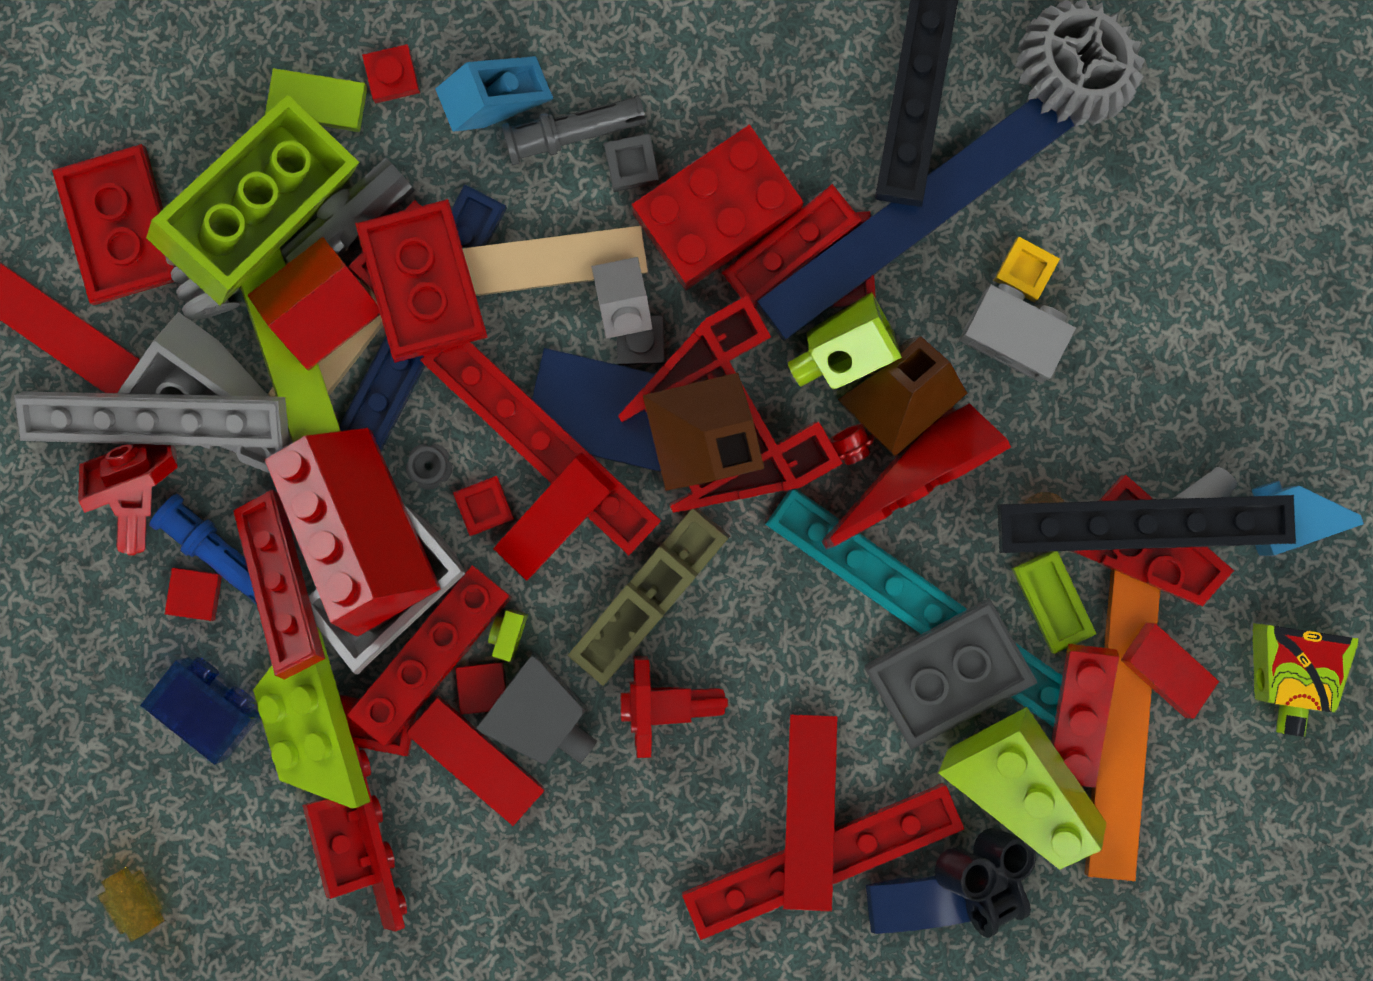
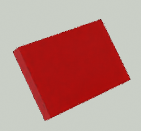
M140 144L52 170L91 305H98L174 282L170 273L176 266L167 264L165 255L146 239L152 219L163 210L147 149L144 145Z
M448 199L355 223L394 363L488 338Z

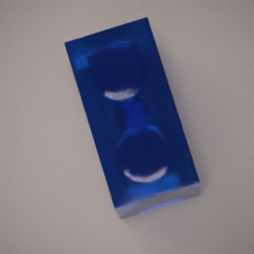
M189 657L175 660L140 706L214 765L221 763L230 757L260 719L259 712L253 708L256 701L244 690L236 686L229 689L216 679L219 675L218 670L206 660L200 657H196L194 660Z

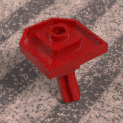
M127 444L119 446L107 454L79 464L78 501L84 513L107 504L110 505L114 515L117 516L116 548L119 552L127 553V555L131 556L144 552L146 548L147 516H151L152 487L156 486L178 468L174 445Z
M633 656L634 681L630 682L629 693H620L621 722H630L631 733H635L637 758H651V725L691 723V718L722 716L725 713V708L728 707V698L725 697L724 690L721 688L651 687L648 656Z

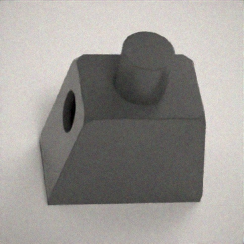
M536 652L530 656L476 728L481 733L542 764L548 762L557 748H560L581 764L597 743L596 739L576 725L585 713L587 706Z

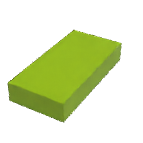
M273 68L265 114L288 94L321 126L360 132L368 87L362 82Z
M1058 551L1045 552L1011 568L1052 654L1066 649L1068 644H1077L1096 635V631Z

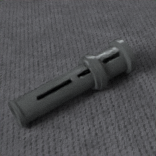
M639 95L622 101L553 118L552 114L547 115V113L540 114L539 120L513 127L509 123L501 124L511 163L514 166L519 164L522 158L548 152L550 156L556 155L558 151H561V146L627 128L646 125V119L643 116L645 114Z

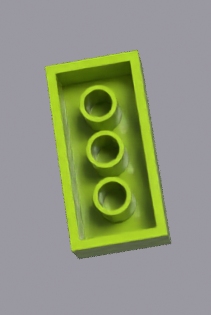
M287 94L152 219L146 239L221 306L332 195L337 193L349 181L360 162Z

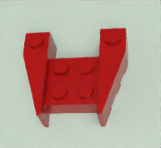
M746 295L707 317L618 415L621 422L630 419L644 410L646 411L643 395L736 373L730 361L771 338L749 296ZM743 386L765 469L688 486L691 492L670 503L669 506L672 512L675 513L763 494L801 488L843 463L820 422H812L775 443Z

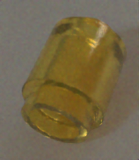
M126 866L101 882L105 891L98 894L97 897L119 934L121 935L125 932L130 942L138 939L165 921L160 912L164 907L141 869L132 874Z

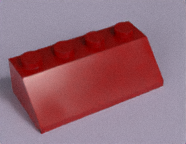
M363 428L306 435L264 459L331 624L358 637L441 589L370 429Z

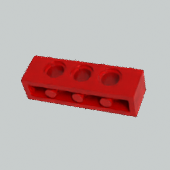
M472 565L347 716L381 745L391 744L493 622L495 617L507 605L512 596L481 570Z

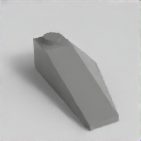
M180 312L172 318L153 340L118 391V393L270 397L219 340ZM202 446V447L207 448V449L210 450L212 446ZM219 446L236 453L240 462L267 473L270 472L264 459L283 449Z

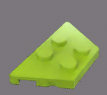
M318 629L325 655L324 660L285 680L275 676L271 666L255 686L253 692L279 781L353 809L371 801L322 634Z

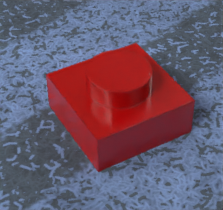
M408 44L362 55L372 99L375 104L420 93Z

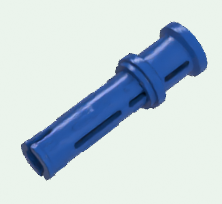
M179 494L170 497L154 514L149 526L154 530L162 529L181 545L180 551L186 556L190 555L191 557L198 556L257 605L245 557L216 534L217 529L212 521L209 519L203 521L183 504L184 498Z

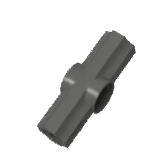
M386 157L350 190L343 189L332 195L316 214L318 218L287 244L281 252L291 262L322 237L325 238L339 257L346 251H355L361 247L355 223L388 215L408 198L415 189Z

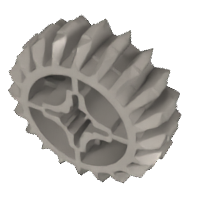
M1064 0L1056 7L1050 5L1044 9L1038 18L1033 19L1027 26L1026 33L1019 41L1017 50L1021 54L1018 56L1015 66L1024 71L1020 76L1019 84L1030 85L1032 88L1029 92L1028 100L1039 98L1043 102L1041 114L1052 109L1056 111L1057 123L1065 121L1070 116L1075 128L1083 125L1086 121L1094 126L1101 123L1105 118L1109 120L1111 117H1115L1123 109V106H1127L1133 100L1136 89L1144 77L1139 71L1142 69L1145 59L1136 54L1141 42L1130 40L1128 37L1132 26L1121 27L1117 23L1119 12L1108 16L1104 14L1103 3L1095 5L1090 9L1086 0L1077 1L1074 5L1069 0Z

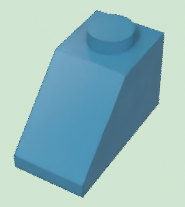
M536 56L466 62L435 88L453 132L485 128L553 99Z
M1275 481L1252 489L1253 496L1294 495L1296 544L1255 545L1259 556H1274L1364 524L1360 514L1301 486L1282 488L1280 481Z

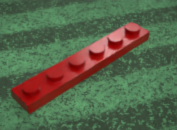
M470 342L429 353L420 359L429 370L551 484L581 452L595 464L616 487L588 518L628 556L662 521L473 343Z
M938 784L836 827L834 830L833 884L964 830L946 784ZM785 849L682 892V897L700 940L783 906Z

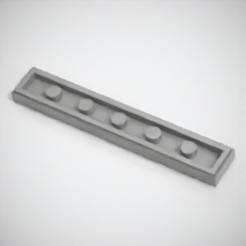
M23 391L14 395L20 441L283 448L290 444L285 397Z

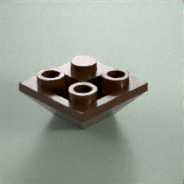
M921 336L907 339L899 346L902 358L867 374L838 399L842 406L894 456L968 394L950 361Z
M739 373L643 395L666 491L765 469L753 418Z

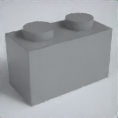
M991 284L983 291L958 341L1040 383L1051 379L1076 327L1066 323L1067 316L1052 307L1042 305L1038 309L1023 301L1025 295L1021 291L1006 284H999L998 288Z

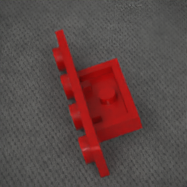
M353 742L371 802L352 809L323 798L302 806L326 898L332 899L372 885L383 928L396 932L405 928L402 916L407 914V905L401 889L394 886L390 869L395 867L393 851L390 844L382 840L378 823L383 821V813L378 798L370 794L366 778L371 775L370 762L364 749L359 750L357 742Z

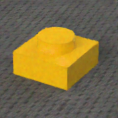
M1018 237L1015 239L993 281L1009 285L1021 291L1025 298L1036 302L1060 258Z

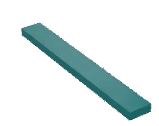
M791 489L787 492L765 524L920 634L967 610V608L860 533L835 547L826 549L822 540L840 519L797 489ZM1016 643L1036 678L1037 684L1011 698L1025 708L1027 707L1029 711L1054 728L1062 675Z

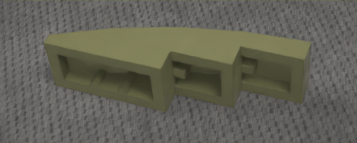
M698 508L691 509L567 656L604 686L729 539L730 535Z

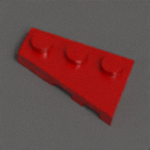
M1121 475L1099 501L1151 500L1153 498L1127 475ZM1208 547L1071 551L1196 606H1204L1234 572L1229 565Z

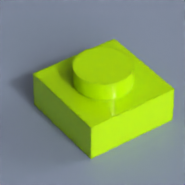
M509 609L505 611L504 618L495 617L488 638V643L495 645L492 657L508 662L515 659L528 614Z

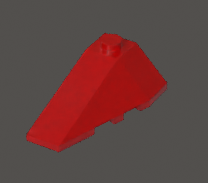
M970 403L958 410L951 407L895 457L822 540L824 547L829 549L837 546L887 518L896 509H901L930 494L934 490L933 488L938 485H943L953 479H957L1010 449L1009 441Z

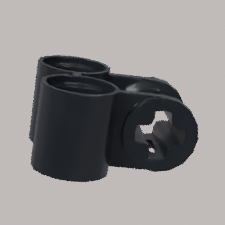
M989 828L981 832L976 838L973 853L959 848H950L944 851L936 861L935 878L941 887L965 898L966 910L974 928L982 936L990 938L998 933V928L1014 918L1023 920L1030 915V902L1023 889L1021 880L1028 877L1033 871L1036 863V851L1016 835L1000 829Z

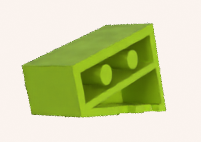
M1027 707L947 750L938 773L1059 870L1102 850L1106 821Z

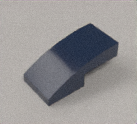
M935 876L920 879L910 877L897 878L866 885L871 933L906 932L971 922L966 910L965 898L941 887Z

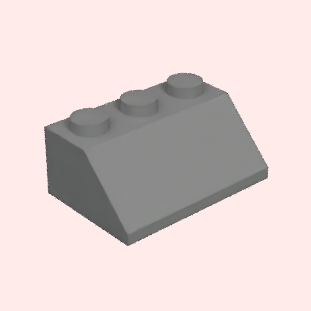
M406 505L405 508L440 585V590L358 637L330 623L317 589L309 595L318 629L352 672L357 675L465 574L456 553L434 527Z

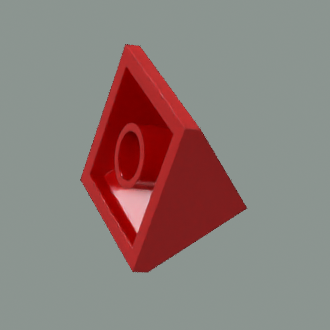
M324 237L316 241L247 295L268 327L308 371L380 316L378 304Z

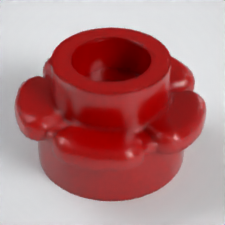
M856 424L836 433L829 440L839 458L844 460L846 465L861 461L871 453L868 446L873 443L874 436L867 435L862 424Z

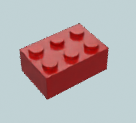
M749 124L632 203L631 206L633 216L686 291L772 233L802 209L804 202Z

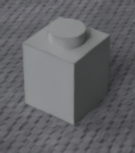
M638 257L591 266L606 339L652 330L647 294Z

